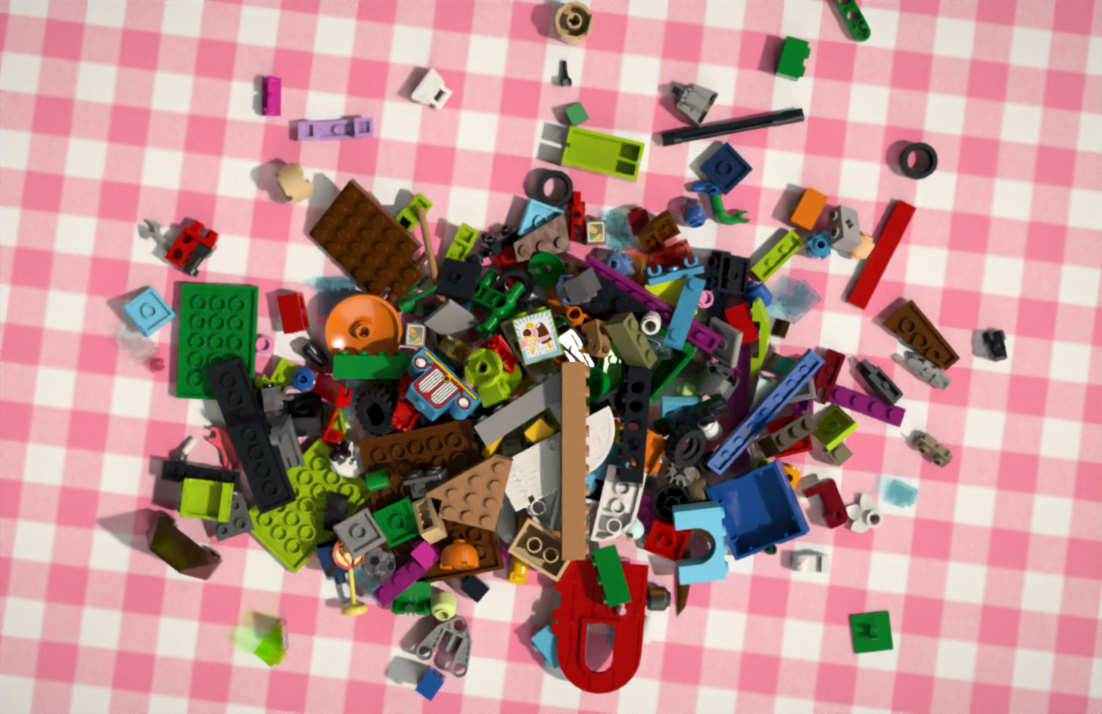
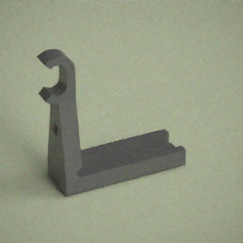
M291 414L271 418L272 435H269L272 446H279L285 469L290 470V463L292 468L299 465L304 467L305 461Z

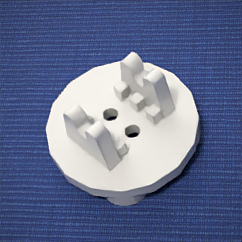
M347 441L350 445L348 449L351 451V456L346 459L340 456L335 462L330 459V468L344 477L356 478L364 471L359 444Z

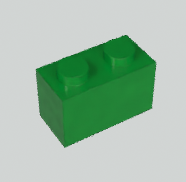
M790 36L785 38L775 76L795 82L798 81L799 77L803 78L806 69L803 63L805 59L809 58L811 48H808V41Z

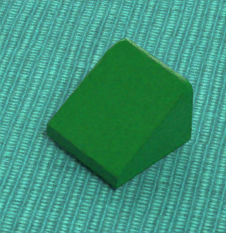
M581 102L564 110L570 124L574 127L590 119Z

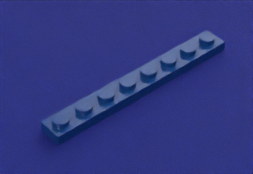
M808 348L705 461L706 465L721 475L825 361L812 349Z

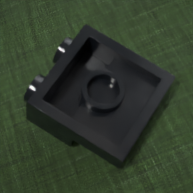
M711 253L707 261L710 267L709 275L705 279V284L708 286L707 291L745 297L750 258L726 253Z

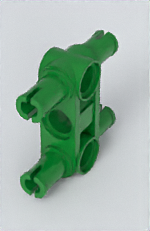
M489 268L484 277L479 280L471 302L472 309L467 310L471 312L474 307H478L490 313L486 321L481 325L490 334L500 321L510 319L515 314L516 300L526 289L518 281L504 294L491 288L494 281L499 277V274L492 268Z

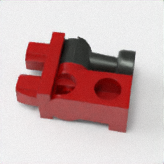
M196 219L189 227L185 226L183 232L164 257L194 277L198 275L199 270L197 268L202 261L210 258L217 249L216 243L220 236L212 229L209 230L205 237L201 236L200 232L205 225ZM191 253L194 254L195 257L191 264L185 265Z

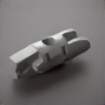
M916 352L909 354L906 361L908 367L932 385L943 391L947 389L952 380L941 369Z

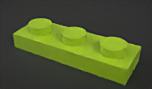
M791 230L750 270L762 283H765L805 242Z

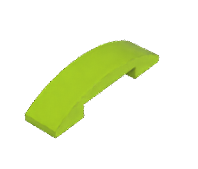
M462 222L445 258L465 262L480 231ZM445 258L443 259V261H442V263H441V265H440V267H439V269H438V275H439V276H440V273H441V270H442V267H443ZM432 281L430 282L427 289L433 287Z
M756 297L753 302L752 321L760 322L759 352H754L751 357V376H755L763 364L770 344V320L761 297Z

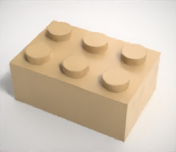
M526 517L506 549L507 552L558 582L571 561L562 560L560 557V537L540 526L529 517Z

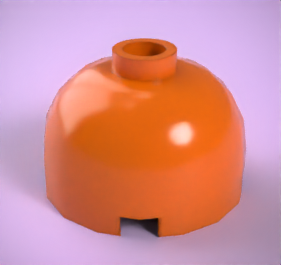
M453 540V544L447 545L441 553V569L469 570L479 567L476 549L472 545L466 544L465 540Z

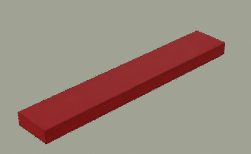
M900 199L898 200L847 302L862 310L866 309L917 209L916 207Z

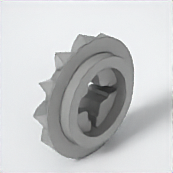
M669 461L665 467L667 481L670 484H677L682 487L688 486L695 478L694 465L684 468L683 472L686 477L680 474L675 476L677 473L675 467L682 469V467L680 468Z

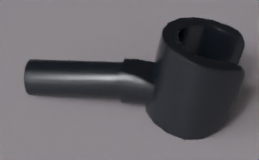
M562 61L563 78L560 84L563 87L562 81L568 79L571 86L572 81L568 77L567 61Z

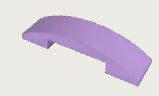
M374 117L354 118L353 120L298 122V141H340L375 137Z

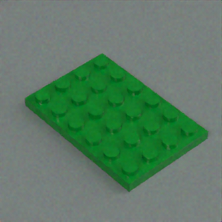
M182 283L176 398L216 400L205 370L241 356L244 359L253 385L255 384L259 308L258 286Z

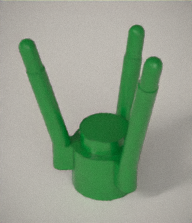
M426 276L413 286L403 299L397 300L403 314L415 312V301L437 289L436 286H433L414 297L410 295L429 279V276ZM435 303L426 304L424 307L426 309L435 307Z

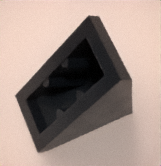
M331 492L325 510L323 530L335 532L333 526L346 519L350 500L349 495Z

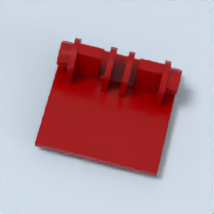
M501 334L467 349L469 355L480 348L496 352L502 359V370L509 374L515 371V364L520 362Z
M336 406V408L331 409L328 416L330 422L327 427L324 426L320 435L323 438L322 443L328 441L336 443L343 440V432L334 428L342 406Z

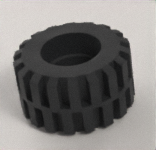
M379 384L364 391L357 398V405H355V410L357 411L356 418H359V424H362L365 431L368 430L369 434L384 436L397 429L391 422L399 394L396 387L391 388L390 384ZM379 405L381 406V408H382V410H383V412H384V415H383L382 412L380 411Z

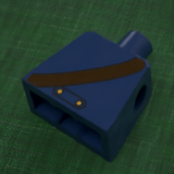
M339 538L313 545L326 577L333 576L337 585L346 582L345 573L348 572V569L339 567L334 562L332 556L333 547Z

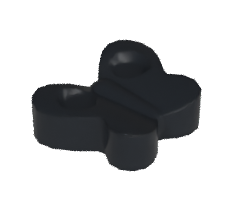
M343 440L340 444L334 443L329 458L333 462L337 461L340 456L349 458L351 456V451L348 449L349 443L346 440Z

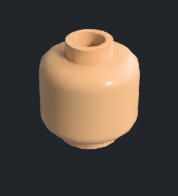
M860 231L861 244L848 253L855 260H858V258L866 259L874 248L873 238L863 231Z

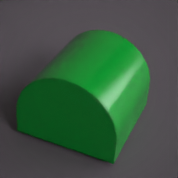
M386 468L370 471L365 474L370 492L391 486Z

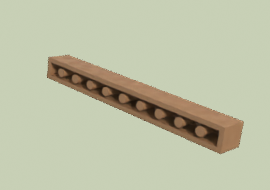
M584 361L561 362L560 557L562 560H586V554H589V543H586V535H589V523H586V515H589V504H586V496H589V484H586V476H589V464H586V457H589V445H586V437H589V425H586V417H589V406H586V398H589V386H586V378H589L590 371L589 366H586Z

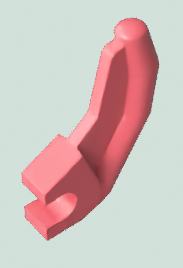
M210 427V431H215L217 435L215 438L209 437L208 441L222 451L224 466H226V469L232 470L237 461V452L229 432L221 428Z

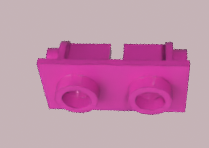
M274 76L262 78V116H281V78H274Z

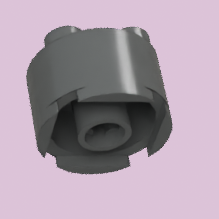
M707 361L695 380L696 392L702 396L707 395L710 398L721 394L728 401L740 383V379L738 376L734 378L732 375L733 371L727 366L716 361L713 364Z

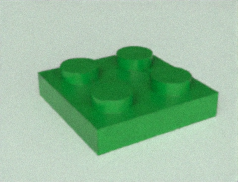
M409 496L373 513L381 531L387 538L390 548L420 534Z

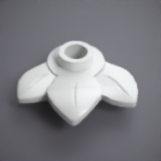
M861 495L860 504L846 507L848 516L854 520L851 530L855 532H866L869 528L879 527L883 522V516L877 510L876 501L868 495ZM871 515L876 516L875 522L870 521Z

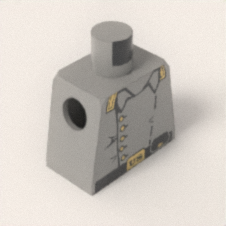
M689 83L686 90L675 85L670 95L679 99L675 108L698 128L719 95L717 92L694 83Z

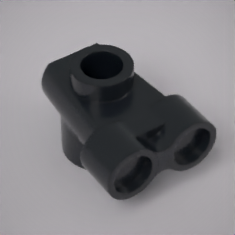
M1004 330L983 333L981 335L983 342L989 348L988 358L994 362L1007 359Z

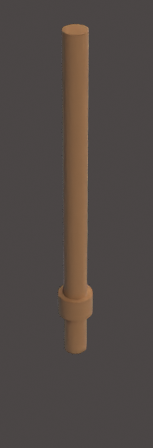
M424 207L417 208L425 250L431 254L427 260L432 284L436 286L439 275ZM435 295V307H440L445 303V297Z

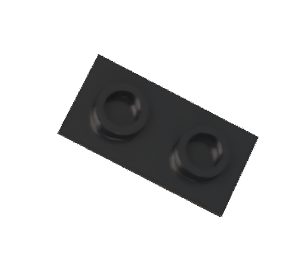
M511 224L504 225L496 234L486 237L480 246L488 249L486 251L488 257H495L505 250L502 245L503 242L506 247L512 245V242L520 237L516 235L519 227Z

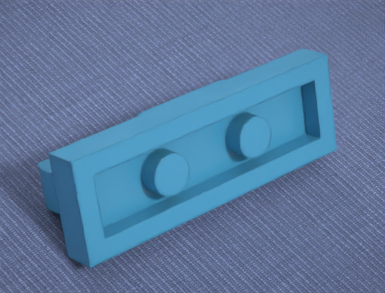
M692 255L693 262L691 264H688L687 258L684 257L682 259L684 266H686L683 268H678V265L670 266L667 268V271L662 272L661 266L656 264L657 270L655 273H652L649 266L646 267V273L649 276L644 277L646 285L652 286L684 278L688 275L704 273V266L698 264V257L696 255Z

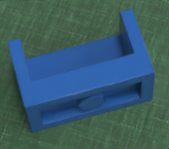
M430 666L418 683L415 691L431 701L445 682L446 676Z

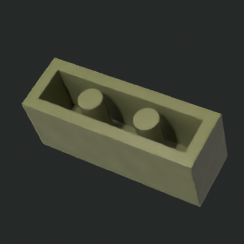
M626 312L615 314L611 317L605 328L628 369L629 367L650 369L658 358L633 313Z

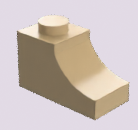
M426 496L413 502L412 506L420 535L430 545L447 537L443 520L438 518L439 514L432 498Z

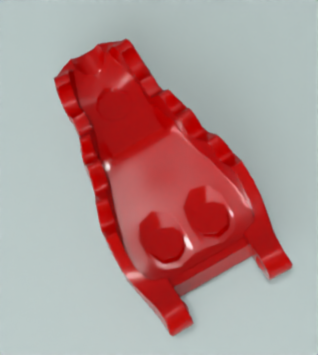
M407 369L400 381L396 408L391 419L394 427L405 432L412 429L416 419L422 414L405 397L409 386L415 381L408 375Z

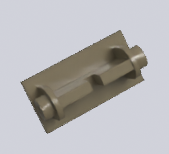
M922 432L918 437L919 439L912 443L920 453L925 454L935 465L941 468L951 462L950 460L953 457L951 451L941 443L936 448L937 440L929 433Z

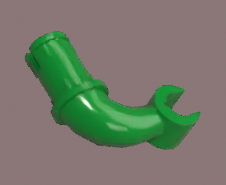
M721 194L710 197L714 212L712 215L724 225L745 224L751 220H743L741 218L744 213L748 212L746 210L740 211L737 215L727 214Z

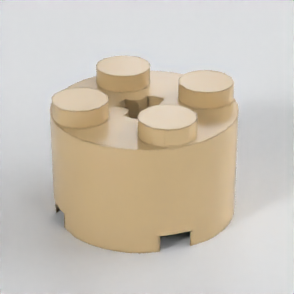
M572 1L559 8L555 17L557 35L563 41L570 44L583 43L592 33L593 15L589 8L581 2ZM573 20H577V24L575 26L571 25V22H573Z
M291 162L273 172L287 201L292 200L290 201L291 206L312 196L311 192H313V186L309 179L305 180L303 177L304 171L299 162Z

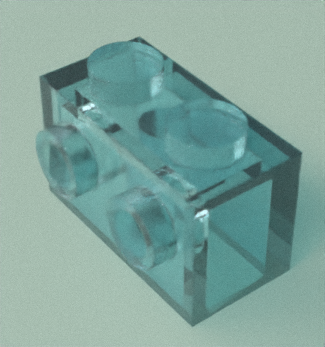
M803 279L802 281H797L792 286V290L787 294H782L775 305L794 325L817 305L822 298Z

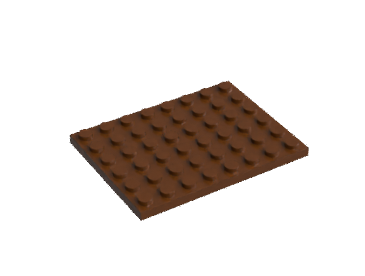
M471 418L358 440L365 474L370 471L386 468L391 485L390 487L370 492L374 512L409 496L412 503L426 497L413 498L410 484L403 485V480L413 470L422 469V472L429 471L430 467L441 465V468L447 467L449 478L481 461ZM432 498L439 514L442 500ZM442 519L447 537L434 544L443 551L447 545L453 544V540H465L466 544H470L476 549L479 567L469 570H458L455 568L445 570L440 568L439 558L429 568V571L417 581H431L432 583L504 569L496 529L491 531ZM420 534L391 548L387 541L381 544L382 548L390 551L389 553L384 552L386 564L388 565L391 561L393 562L392 556L396 560L393 571H388V575L394 574L413 558L410 554L414 550L412 546L420 538L424 540Z

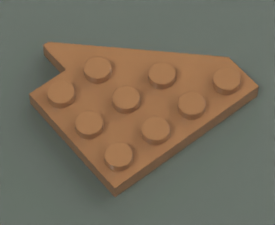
M492 454L429 489L426 494L427 497L442 500L438 518L495 531L513 458Z

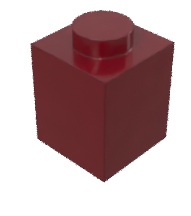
M641 207L630 209L631 213L627 214L632 237H636L649 222L647 209L642 210Z

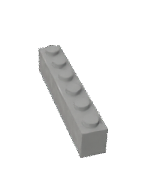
M561 367L558 368L560 372L553 376L550 373L542 379L543 383L539 386L533 384L525 389L527 393L520 397L517 394L509 400L510 404L506 407L500 405L492 410L493 415L488 418L484 415L476 421L477 425L474 428L486 447L560 400Z

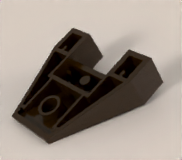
M164 513L160 514L146 531L148 549L180 574L202 580L210 579L223 562L220 558L221 554L214 549L204 550L177 528L179 525L175 523L176 519L168 513L166 515Z

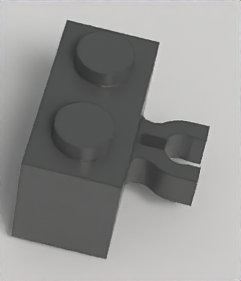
M590 267L562 283L565 289L560 291L559 295L561 299L569 297L572 304L577 302L584 304L597 296V291L602 286L593 268Z

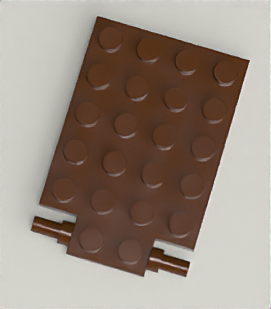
M354 179L349 180L309 233L325 251L371 294L381 297L390 288L385 299L389 303L396 301L398 298L403 299L425 272L423 269L424 263L431 256L430 252L425 250L419 258L412 259L423 244Z

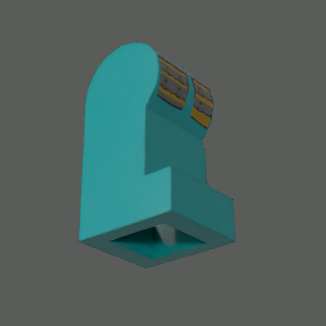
M773 352L766 366L785 375L797 361Z

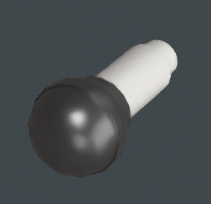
M195 438L189 439L183 449L175 453L174 459L176 462L185 463L187 461L188 453L197 441Z

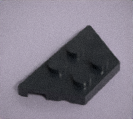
M594 270L602 288L597 291V296L583 304V310L598 320L608 322L615 314L632 312L635 319L650 311L651 307Z

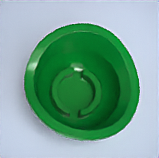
M589 367V378H586V386H589V398L586 399L597 401L609 391L610 378L600 368Z

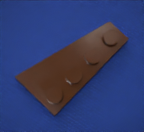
M912 299L881 323L944 371L961 359Z

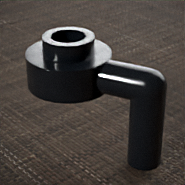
M487 232L480 235L483 242L489 236ZM488 249L469 256L465 259L466 262L482 265L484 263L483 259L488 257L486 254Z

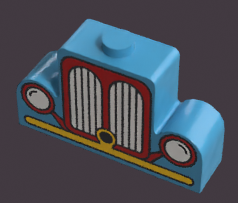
M426 346L412 358L407 372L415 381L409 386L405 397L429 420L434 421L448 408L452 417L463 420L478 407L482 399Z

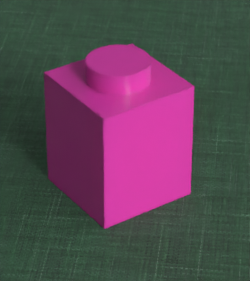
M420 538L412 546L414 550L410 553L427 570L441 557L442 551L434 543L430 545L425 539L422 540Z

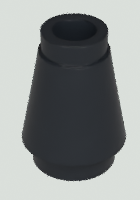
M312 339L301 348L302 355L320 367L329 360L318 343Z

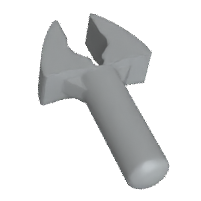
M148 220L154 226L155 232H149L143 225L145 239L155 238L164 250L168 252L172 246L160 233L163 225Z

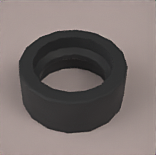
M913 143L902 152L899 161L900 168L911 179H924L937 168V153L927 143ZM914 150H922L929 156V167L923 172H915L908 165V156Z
M558 170L548 171L542 175L537 185L540 200L544 204L555 208L568 203L573 193V184L570 177ZM560 178L564 181L567 188L564 197L558 200H551L545 195L544 185L549 179Z
M517 265L507 267L498 278L497 291L503 294L508 292L504 285L507 277L518 276L526 282L527 287L516 300V304H521L531 296L535 284L534 278L530 271L524 267Z

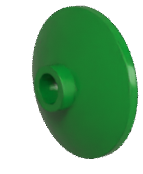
M550 252L537 253L528 264V271L532 274L534 282L545 288L556 287L560 275L566 274L563 261Z

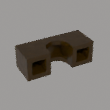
M807 412L784 424L782 428L763 437L757 443L767 459L781 453L818 428L810 413Z

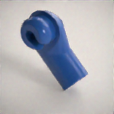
M711 181L692 183L694 193L703 191L712 197L720 192V189Z

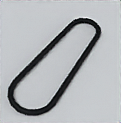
M561 314L552 315L553 318L561 317L588 346V342L565 316ZM560 342L562 348L565 351H567L577 361H581L577 356H575L568 348H566ZM597 357V364H596L594 367H598V366H599V364H600V358H599V357Z

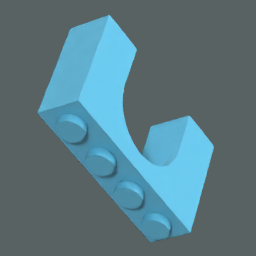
M718 500L672 506L673 525L676 531L700 528L707 530L713 536L712 545L704 555L697 558L676 560L677 578L680 585L726 580V573L729 572V567L724 555H727V545L723 543V537L726 536L725 525H722V518H725L724 507L720 506Z

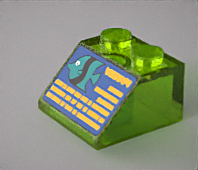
M281 620L253 652L270 667L275 664L278 666L288 656L286 653L289 649L287 620Z

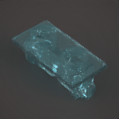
M621 212L606 216L605 223L608 232H616L615 236L610 237L613 249L618 252L632 249V238L627 233L625 217Z

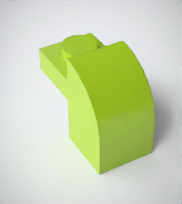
M418 192L407 208L400 212L396 220L412 233L420 225L417 208L424 207L427 215L434 203L421 192Z

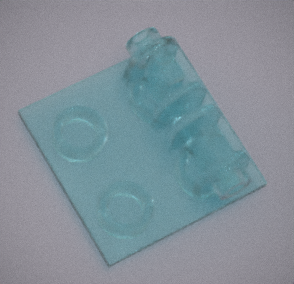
M353 276L317 277L318 316L329 315L332 308L340 300L356 294V279Z

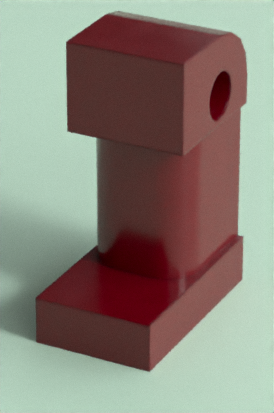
M831 478L801 490L804 498L818 494L826 513L823 515L828 529L836 528L847 521L848 512L834 479ZM839 512V517L835 518V513Z

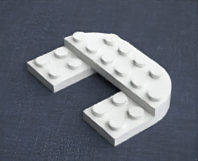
M608 465L600 501L586 498V504H589V515H586V523H589V535H586V539L598 542L609 541L622 535L631 527L638 513L647 473H644L642 488L619 486V480H615L616 468H620V466ZM560 489L538 501H535L533 495L528 497L531 504L525 508L532 519L547 530L560 532Z

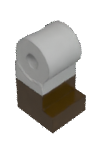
M768 315L771 335L784 339L791 322ZM755 321L757 329L760 330V322Z

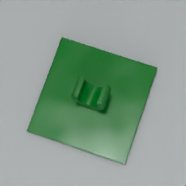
M889 611L850 615L855 654L894 650Z

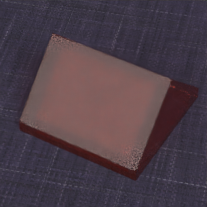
M687 239L650 255L655 269L657 270L656 264H659L662 272L667 271V268L670 266L686 267L682 262L684 257L687 258L688 264L693 262L692 252Z

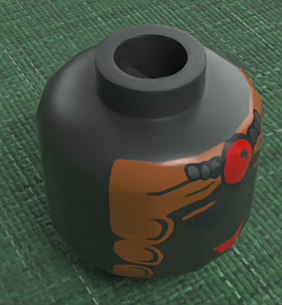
M649 586L647 588L646 607L649 611H665L667 607H670L671 592L665 586Z

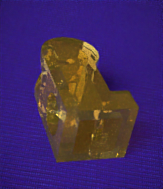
M447 334L443 335L438 342V349L460 364L468 353L467 349L471 348L456 337L454 339Z

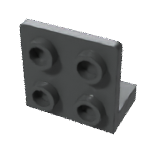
M441 465L429 468V471L422 472V469L413 470L403 480V485L410 484L413 498L426 496L429 489L449 479L447 467L441 468Z

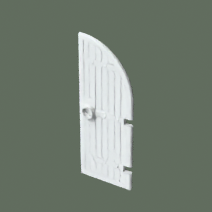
M609 406L586 417V425H589V437H586V445H589V457H586V464H589V473L606 459L613 445L615 424ZM560 432L511 457L513 462L505 492L516 512L531 504L528 497L533 495L535 501H538L560 489Z

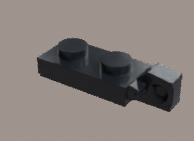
M866 358L856 366L864 380L889 407H892L903 396L902 391L879 366L871 365Z

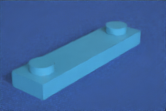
M691 275L687 276L663 345L682 351L706 280Z

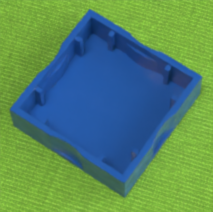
M780 459L705 489L710 501L718 500L720 506L724 507L725 518H722V525H725V537L735 561L761 552L771 545L782 544L806 535L810 531Z

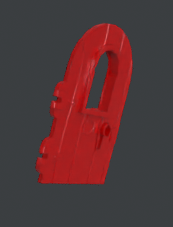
M571 560L561 576V581L558 580L556 582L554 580L555 589L561 593L560 608H556L553 614H551V620H558V624L551 623L550 628L552 633L558 636L557 659L560 669L575 687L589 693L605 694L620 689L635 675L642 655L649 565L621 563L632 602L625 604L626 613L624 615L618 613L620 605L609 608L608 604L604 605L601 594L605 593L603 585L599 586L596 575L599 574L598 567H593L592 560ZM587 623H603L615 626L613 658L610 667L605 671H591L585 663Z

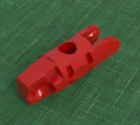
M576 191L572 193L573 202H568L569 241H574V226H581L580 238L581 241H586L585 201H581V192ZM575 213H578L580 215L579 219H576L574 217Z

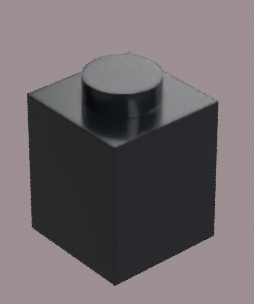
M476 574L464 576L460 581L462 584L460 589L476 603L490 589V586Z

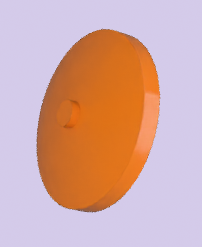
M357 293L345 297L332 308L325 324V338L328 348L333 355H337V351H349V355H357V351H368V355H376V352H388V355H394L402 340V324L398 312L387 300L375 294Z

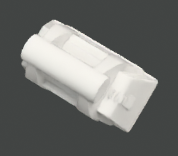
M432 68L412 93L411 98L426 106L432 104L440 111L453 92L444 86L445 81ZM439 91H442L443 94L437 101H435V96L438 94Z

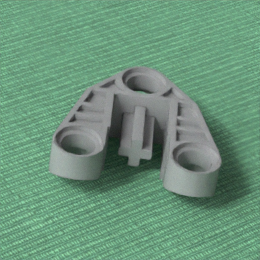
M456 616L439 623L417 646L416 655L420 660L430 659L447 630L449 634L442 646V649L452 653L459 638H463L450 668L454 677L462 678L468 671L473 640L468 621L462 616ZM456 620H462L465 623L463 630L458 631L454 628ZM422 646H427L430 649V654L426 657L419 653V649ZM457 663H461L465 667V671L461 674H457L454 671V666Z

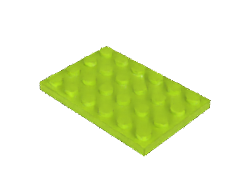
M319 438L303 455L304 467L299 465L291 467L287 471L298 499L297 501L264 514H260L257 504L249 510L255 529L250 532L294 574L315 554L313 545L328 541L335 533L323 530L325 510L331 492L350 496L346 519L351 517L370 497L367 483L360 475L356 478L344 477L331 470L329 454L332 448L326 442L322 443V438Z

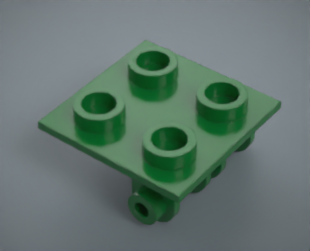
M416 581L392 601L391 612L395 613V615L407 613V616H409V613H413V616H415V613L416 615L424 616L430 614L431 581Z

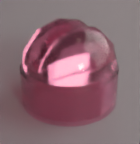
M158 357L151 358L149 362L151 372H162L165 368V365H162V363L165 361Z

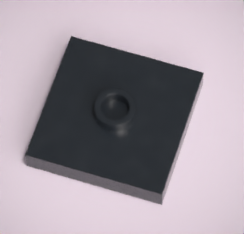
M445 258L436 285L437 289L434 291L435 295L472 302L483 269L482 265Z

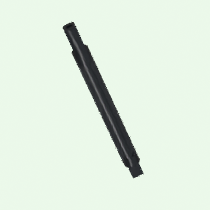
M800 108L727 123L662 133L661 137L663 147L744 131L804 122L805 118L803 110Z

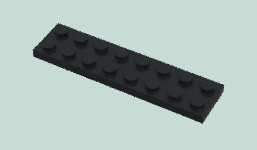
M238 357L205 370L260 514L297 501L298 499L277 445L272 446L269 435H272V432L262 411L258 395L243 357Z

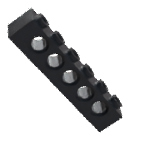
M629 367L628 373H624L623 384L627 385V390L622 393V403L625 404V411L621 410L620 422H624L623 430H619L618 440L622 441V449H618L617 460L621 462L620 468H616L615 480H619V486L639 488L643 486L652 369ZM633 386H639L641 387L642 391L639 393H635L632 391L631 388ZM636 404L640 407V410L633 412L630 406ZM635 423L639 429L632 431L628 428V425ZM634 442L637 448L630 450L627 448V444ZM628 461H632L635 463L636 467L634 469H628L626 468L625 463Z

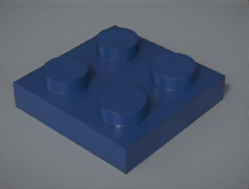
M726 142L699 170L726 196L753 168Z

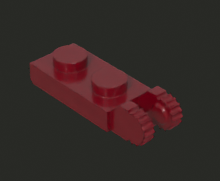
M827 348L823 358L825 362L820 367L814 381L816 396L819 387L826 389L821 398V404L824 405L828 400L830 392L833 391L846 355Z

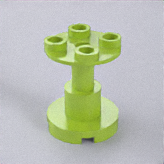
M477 349L467 359L469 362L465 366V376L471 384L479 388H489L498 380H504L509 385L510 394H512L523 382L521 368L518 363L515 364V371L509 374L502 370L503 363L501 357L490 349Z

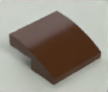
M667 209L649 221L637 237L648 255L651 256L666 248L664 241L681 232Z

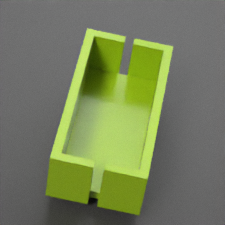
M570 126L561 166L636 183L645 143Z

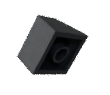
M315 392L287 395H293L294 399L283 400L284 409H282V415L291 414L297 437L321 435L324 428L322 397Z

